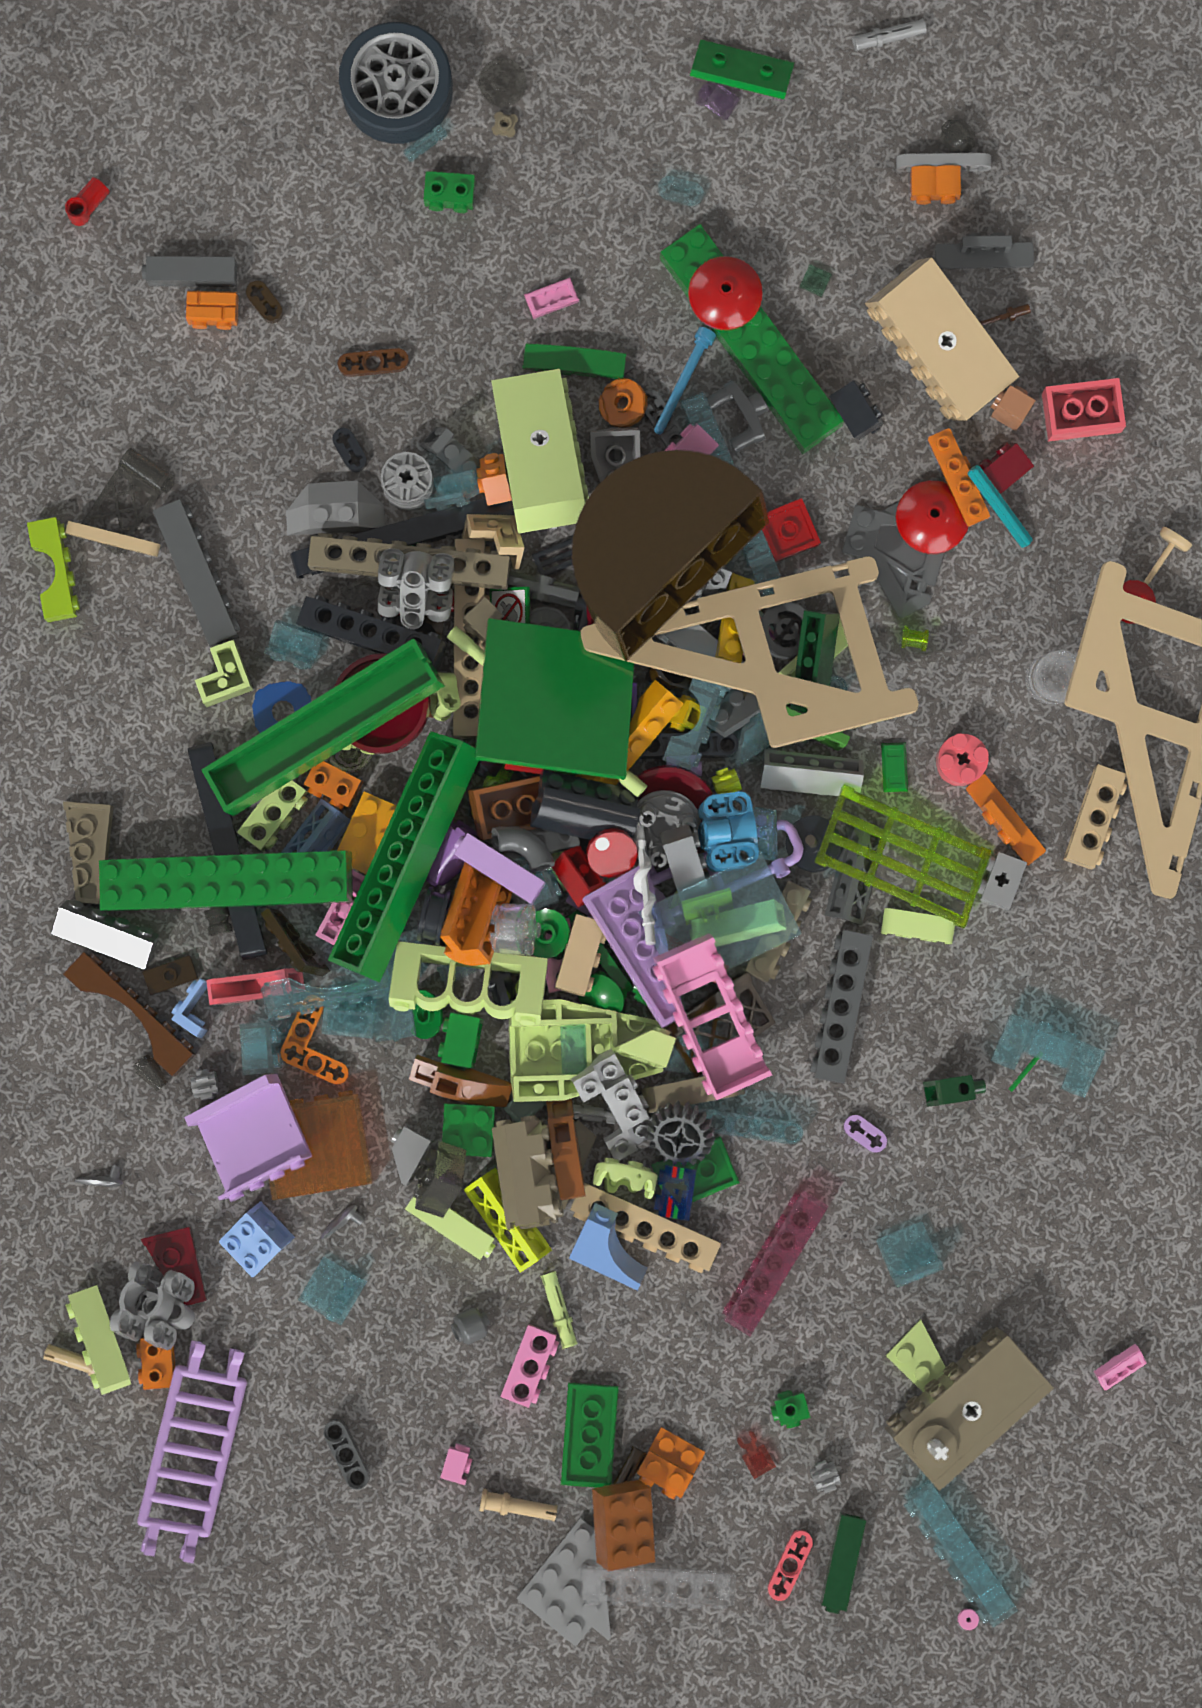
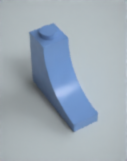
M594 1203L569 1259L638 1291L647 1267L634 1260L620 1244L615 1230V1221L618 1213Z

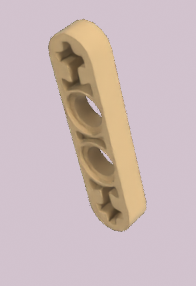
M68 521L65 531L66 534L155 557H158L161 546L154 542Z

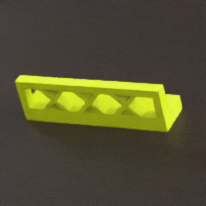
M496 1167L464 1189V1192L520 1273L552 1251L537 1227L520 1229V1226L515 1227L514 1225L515 1230H508L513 1236V1241L505 1236L504 1229H506L499 1174ZM479 1186L484 1193V1199L479 1198L474 1190L475 1187ZM490 1208L497 1212L498 1220L492 1217ZM519 1250L525 1253L529 1259L528 1262H523L519 1256Z

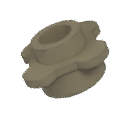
M495 113V126L492 127V133L496 136L514 137L516 134L515 124L518 122V117L515 114Z

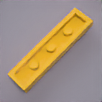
M732 573L726 591L754 585L755 581ZM731 617L721 619L715 657L741 664L743 649L735 621Z

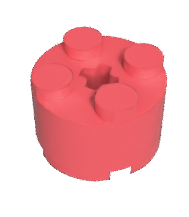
M956 734L948 738L939 748L936 755V767L939 775L944 781L954 786H966L975 782L983 775L988 765V750L977 737L969 734ZM964 755L967 763L959 765L957 757Z

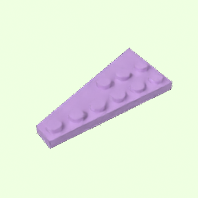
M638 866L585 896L582 900L660 1027L664 1028L675 1021L672 1013L676 1012L673 1003L668 1004L662 991L666 989L663 980L658 981L652 967L656 966L653 958L667 952L668 944L660 911L655 901L652 907V916L656 923L654 925L656 944L646 945L644 926H642L643 895L635 889L633 878L640 869ZM648 871L649 890L654 894V886Z

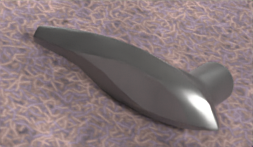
M112 1165L109 1177L76 1178L75 1182L94 1186L119 1187L123 1185V1182L119 1180L122 1167Z
M352 1205L342 1211L328 1225L320 1238L322 1240L338 1228L343 1227L349 1219L360 1226L365 1217L356 1211V1205Z

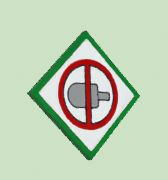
M510 587L507 590L490 589V602L503 614L502 620L530 624V587Z

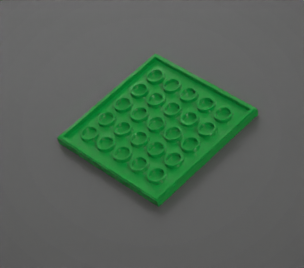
M488 618L475 760L625 780L634 663L586 651L581 639V631Z

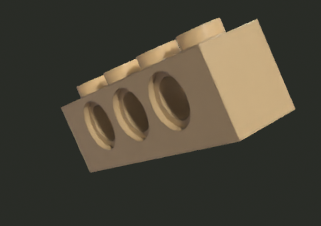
M1099 764L1094 767L1063 860L1091 870L1096 865L1099 866L1104 856V851H1101L1103 842H1108L1112 832V828L1109 827L1111 818H1116L1120 805L1116 804L1119 795H1124L1128 784L1127 781H1124L1125 773ZM1101 788H1105L1110 792L1109 801H1104L1100 798L1099 790ZM1092 812H1099L1102 815L1103 821L1101 824H1095L1091 820ZM1085 835H1090L1094 838L1095 845L1093 848L1084 845L1083 838Z

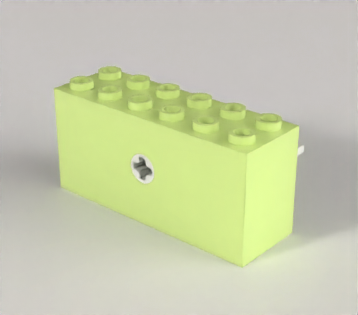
M560 369L491 380L518 534L548 528L556 529L559 526L576 524L589 495L587 485L585 484L583 463H581L580 447L577 441L576 426L573 420L566 377L561 378Z

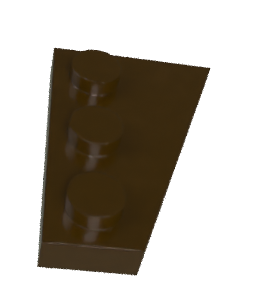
M267 908L261 913L266 921V928L276 936L278 946L288 954L291 959L290 964L296 971L322 977L331 971L326 964L319 965L313 958L316 952L298 940L300 933L280 910Z

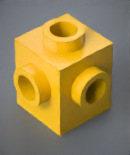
M682 695L678 699L684 704L669 721L671 723L670 728L683 733L685 729L699 732L707 709L695 703L696 699Z

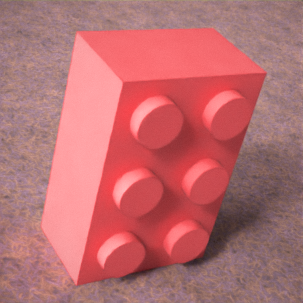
M1119 378L1047 386L1042 392L1048 442L1121 433L1126 427Z

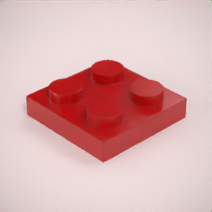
M802 498L767 512L769 524L761 531L775 563L821 544Z

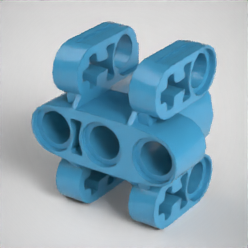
M744 792L709 796L698 808V815L702 820L698 827V837L701 849L708 853L705 858L707 868L717 873L747 868L759 856L757 828L751 798ZM733 801L740 804L741 811L733 807ZM720 808V809H718L717 812H715V813H714V811L712 810V809ZM740 850L748 854V861L741 858ZM727 854H730V858H727L722 863L720 860H716L715 858L716 855H718L719 858H726L728 857Z

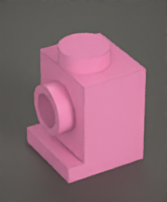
M456 1443L455 1447H449L441 1474L442 1479L465 1485L467 1477H463V1473H469L472 1459L468 1458L470 1447Z

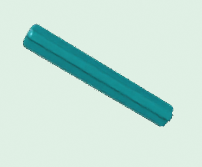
M979 465L972 467L967 472L968 476L1021 548L1030 545L1033 541L1032 537Z

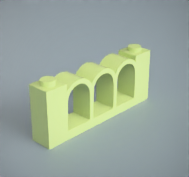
M407 942L397 943L389 993L390 1007H394L395 1010L408 1011L409 1009H415L417 1004L422 1009L438 1011L449 1003L453 1010L463 1015H473L484 1007L487 1013L498 1019H508L515 1016V1021H520L523 1025L532 1026L535 1023L540 1024L548 958L494 952L491 964L471 966L450 959L444 953L446 947ZM422 962L450 965L447 987L443 994L436 998L425 997L418 990ZM457 966L485 969L482 992L476 1000L463 1002L454 996L453 988ZM491 970L520 973L518 994L511 1004L499 1006L490 1001L488 992Z

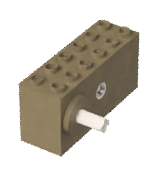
M998 1327L990 1328L981 1336L982 1340L975 1346L971 1345L962 1353L963 1357L959 1361L950 1363L943 1370L944 1374L940 1378L931 1380L924 1387L925 1391L918 1397H912L906 1403V1408L899 1414H893L887 1420V1425L884 1427L939 1491L1054 1389L1012 1339Z

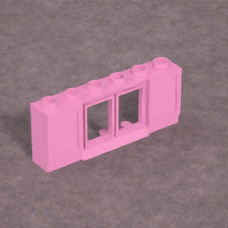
M706 934L654 957L656 966L652 968L658 981L663 980L666 989L662 991L668 1004L673 1003L676 1012L672 1013L677 1026H683L686 1034L682 1038L687 1049H693L696 1056L692 1058L693 1064L697 1072L702 1071L705 1078L702 1081L703 1087L707 1095L712 1094L718 1100L771 1076L772 1073L763 1060V1053L752 1034L754 1033L753 1029L746 1020L743 1013L744 1008L734 992L733 982L727 975L723 966L724 961L714 945L715 939L712 935ZM715 980L725 1004L689 1020L679 996ZM729 1012L739 1036L702 1052L692 1028Z

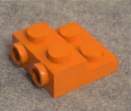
M661 1427L637 1470V1474L641 1475L639 1480L650 1487L654 1483L663 1488L661 1493L673 1500L676 1496L682 1498L705 1451Z

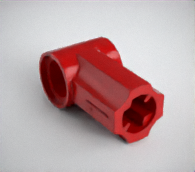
M93 177L76 197L67 200L65 210L72 224L76 226L85 225L89 221L92 212L110 193V190L99 179ZM75 209H83L79 215L72 214Z

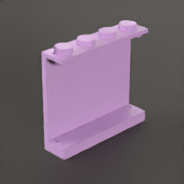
M277 1074L264 1075L184 1117L188 1126L198 1125L225 1188L224 1194L218 1196L219 1200L229 1199L230 1202L238 1200L244 1196V1191L248 1189L255 1191L265 1186L264 1181L279 1179L285 1175V1170L289 1168L296 1170L305 1165V1160L313 1157Z

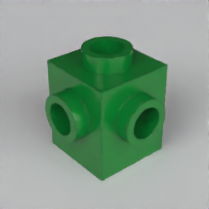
M792 1390L780 1392L777 1394L778 1398L773 1399L774 1406H770L774 1421L779 1420L780 1425H786L787 1429L800 1426L802 1420L811 1418L802 1391L792 1393ZM793 1406L792 1412H785L786 1407Z

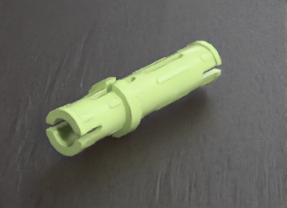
M555 1271L542 1275L541 1278L555 1321L553 1326L557 1328L562 1349L577 1345L578 1343L571 1324L573 1320L572 1317H569L557 1273Z

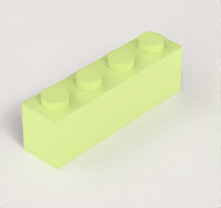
M96 1285L68 1295L69 1304L65 1306L69 1318H75L78 1327L73 1329L77 1341H83L86 1350L82 1351L86 1366L91 1365L94 1374H91L90 1378L94 1389L99 1388L103 1395L131 1385L115 1334L110 1329V1320L98 1286Z

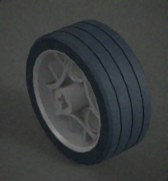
M386 22L374 25L361 32L350 43L343 54L339 67V86L345 110L351 121L371 138L389 144H405L417 141L433 132L449 112L453 99V80L448 56L442 45L429 32L419 26L405 22ZM395 51L408 52V59L394 58ZM374 65L383 66V69L379 72L371 70ZM417 71L425 73L422 78H415L413 76ZM360 76L365 78L364 80L359 82ZM373 86L378 96L361 99L359 93ZM433 88L430 94L427 90ZM419 94L427 100L420 108L411 103ZM390 103L398 104L395 110H388L386 107Z

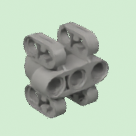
M395 548L383 551L378 567V582L381 584L378 596V613L385 617H393L400 612L402 624L409 629L421 627L424 615H427L430 620L435 622L446 621L450 616L453 602V590L450 586L454 572V558L445 553L432 556L421 551L404 554L401 550ZM388 559H397V561H389ZM438 564H447V566H439ZM388 589H396L397 591H388ZM437 594H446V596H438Z
M135 1261L128 1272L129 1282L120 1294V1309L115 1310L111 1316L110 1329L121 1337L133 1341H138L144 1333V1340L161 1349L170 1350L176 1341L177 1333L175 1328L187 1329L195 1320L194 1311L183 1304V1302L191 1299L194 1292V1282L184 1274L172 1270L168 1271L163 1278L162 1273L153 1266Z

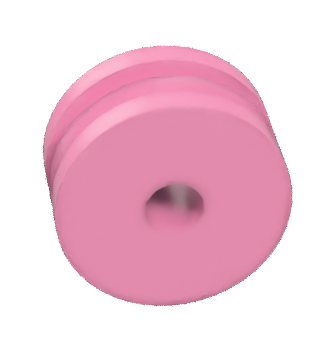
M966 1608L958 1614V1623L965 1630H973L979 1623V1617L974 1610Z

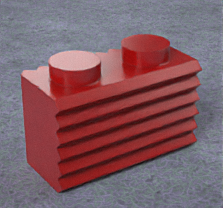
M576 846L562 852L555 861L554 866L551 867L577 907L585 905L582 900L585 896L606 885L603 879L600 878V875L591 868L586 858L587 855L584 854V850H581V846Z

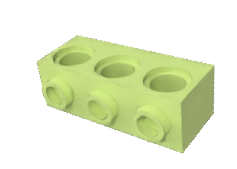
M293 780L264 797L237 833L262 852L266 848L270 850L278 840L276 835L280 829L286 830L293 821V818L290 817L296 809L300 811L307 803L308 798H306L308 792ZM293 788L296 790V797L290 801L285 800L283 797L285 790ZM273 808H279L281 810L280 818L274 821L270 820L268 816L269 811ZM257 828H265L266 836L262 840H255L253 837V833Z

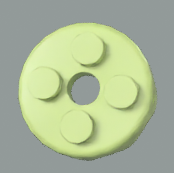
M605 1158L604 1162L596 1164L593 1184L599 1186L604 1179L605 1190L608 1193H615L620 1185H625L632 1193L640 1191L644 1186L645 1198L652 1199L658 1176L650 1168L643 1167L642 1163L628 1161L627 1165L621 1164L617 1159Z

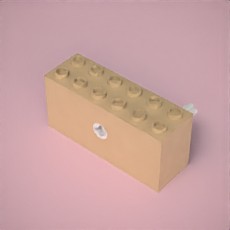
M932 257L915 261L865 303L868 307V315L872 320L880 323L883 327L881 330L887 340L895 343L898 347L896 349L897 354L902 360L909 362L912 366V374L916 379L924 382L927 386L925 391L931 399L938 401L941 405V413L948 420L950 418L952 420H968L1019 378L1014 368Z

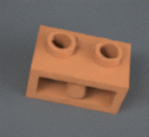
M1010 385L1007 391L1003 390L998 394L990 407L994 409L991 417L1017 431L1036 400L1027 395L1028 392L1023 388Z

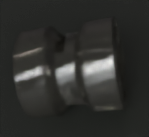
M228 907L204 911L205 919L209 922L207 928L208 936H215L222 932H225V934L233 932L232 924L228 920L230 915Z

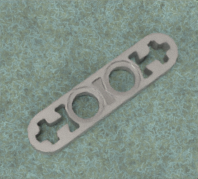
M987 153L902 154L896 157V170L898 172H910L913 166L957 165L961 166V171H988L991 169V155Z

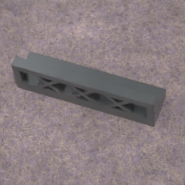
M849 820L825 916L846 920L858 925L863 924L887 829L864 821ZM875 831L877 832L875 842L871 845V832ZM868 855L870 861L868 867L865 868L863 863ZM862 879L864 885L862 891L859 892L857 886L858 882ZM856 903V916L852 917L850 913L852 906Z

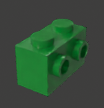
M426 171L424 205L432 211H443V208H453L454 212L467 213L468 210H473L475 175Z

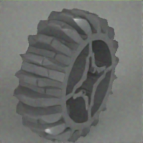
M679 1100L675 1102L674 1106L668 1102L665 1108L660 1106L657 1112L652 1114L648 1123L647 1140L651 1141L650 1149H656V1156L663 1155L664 1162L668 1159L673 1160V1166L677 1162H681L684 1167L688 1161L694 1165L697 1159L702 1161L705 1155L710 1153L714 1144L715 1127H712V1119L706 1118V1111L699 1112L698 1105L694 1108L690 1107L689 1101L685 1103V1106L681 1105ZM682 1128V1129H683V1130H682V1134H683V1135H682V1138L680 1139V1133H679V1132H680V1129Z

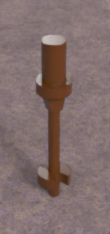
M1029 304L1015 308L1007 307L1006 313L980 321V324L984 326L1006 318L1012 322L1017 317L1031 313Z

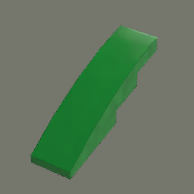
M525 344L522 369L540 372L560 369L561 375L567 376L573 374L592 378L601 376L623 379L626 354L580 347Z

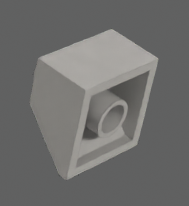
M404 1126L403 1129H397L391 1142L394 1143L392 1151L401 1183L408 1186L433 1141Z

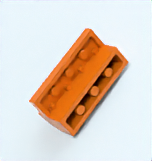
M464 862L440 937L447 944L444 953L450 959L471 966L491 964L513 892Z

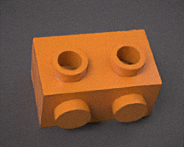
M491 453L484 458H480V468H476L479 492L485 493L487 505L512 501L504 454Z
M323 761L311 769L304 785L309 787L307 792L318 798H321L323 794L331 798L330 804L343 809L344 806L351 807L364 781Z
M144 1337L140 1338V1343L136 1345L137 1358H141L142 1369H138L139 1384H143V1390L170 1388L176 1367L174 1346L170 1350H165L144 1340Z

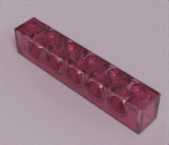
M803 1190L799 1194L795 1192L787 1204L791 1207L787 1215H780L775 1224L778 1230L773 1237L770 1235L767 1237L761 1247L765 1250L760 1259L755 1257L748 1269L752 1273L747 1280H741L735 1290L739 1293L734 1302L729 1300L722 1312L726 1315L723 1319L725 1322L748 1336L752 1335L829 1207ZM798 1211H803L807 1216L806 1222L801 1226L796 1225L793 1221V1216ZM784 1233H791L794 1238L793 1244L789 1247H783L780 1243V1237ZM773 1254L778 1255L781 1259L779 1267L771 1269L767 1265L768 1257ZM759 1276L766 1277L768 1281L767 1287L764 1290H757L754 1287V1280ZM745 1298L754 1300L755 1306L750 1312H745L741 1309V1302Z

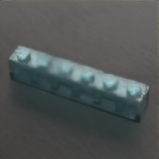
M928 1479L906 1494L904 1498L907 1503L904 1504V1507L911 1517L915 1515L921 1522L918 1527L927 1539L931 1536L936 1544L932 1548L940 1560L946 1558L950 1564L947 1570L956 1582L960 1579L965 1588L961 1591L969 1603L975 1601L979 1607L976 1613L984 1625L989 1622L994 1628L1017 1612L1018 1609L931 1481Z

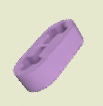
M852 1115L845 1119L843 1127L845 1133L867 1150L880 1152L886 1147L887 1138L885 1134L863 1117ZM858 1119L860 1121L859 1126L865 1132L863 1134L858 1131L850 1132L851 1126L849 1122H855ZM867 1133L873 1137L877 1136V1134L880 1135L879 1141L882 1143L881 1146H874L872 1148L870 1146L871 1141L865 1137Z

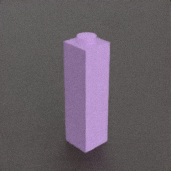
M469 833L465 837L460 836L454 846L456 850L454 855L532 905L546 884Z

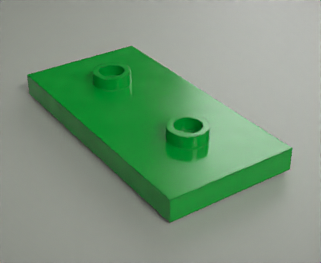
M700 39L690 76L785 100L794 62Z
M568 1382L561 1485L594 1488L612 1485L619 1386Z

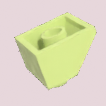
M656 1027V1029L652 1028L650 1031L643 1032L613 1047L612 1050L615 1054L658 1069L667 1067L676 1038L670 1036V1031Z

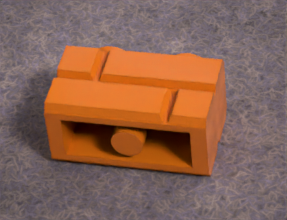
M187 291L186 320L188 324L192 325L195 329H206L207 325H217L218 329L229 330L231 326H238L239 297L237 292Z

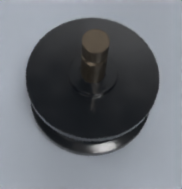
M811 815L800 818L793 824L804 848L801 859L796 863L799 868L807 872L817 873L831 868L838 861L842 852V839L837 828L829 820L821 816ZM787 834L785 845L788 856H790L794 848Z

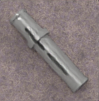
M922 18L884 29L874 28L872 32L854 35L852 37L853 46L857 52L862 49L874 46L880 48L886 43L922 34L925 35L927 33L926 24Z

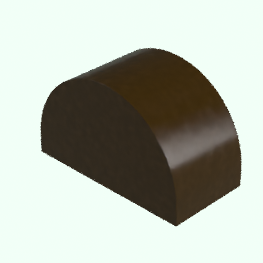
M690 450L660 451L638 457L613 471L594 489L584 504L575 526L572 542L573 569L578 587L596 628L604 640L626 662L769 524L762 489L730 463L709 454Z

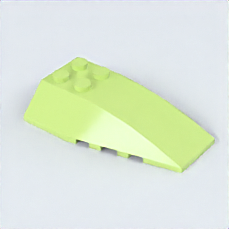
M562 999L543 1000L540 1024L535 1023L532 1026L523 1025L520 1021H515V1016L510 1017V1080L514 1102L560 1101L580 1096L571 1078L590 1066L598 1055L643 1032L650 1031L652 1028H660L659 1023L653 1019L605 1010ZM615 1054L627 1076L632 1074L635 1080L663 1072V1068L658 1069Z

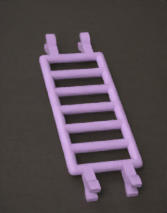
M192 1340L187 1366L178 1365L174 1369L137 1523L140 1526L147 1527L140 1549L141 1552H144V1555H155L156 1541L160 1529L186 1534L179 1558L183 1559V1562L193 1563L198 1536L208 1537L211 1533L247 1385L245 1378L237 1377L244 1357V1352H241V1350L230 1348L225 1374L199 1369L206 1345ZM184 1376L235 1386L233 1400L227 1401L181 1392L182 1378ZM178 1401L230 1411L227 1425L221 1426L174 1417L176 1403ZM170 1427L224 1436L221 1450L215 1451L168 1442ZM164 1452L218 1461L214 1476L161 1467ZM158 1477L212 1486L208 1501L155 1492ZM152 1502L205 1511L202 1526L149 1517Z

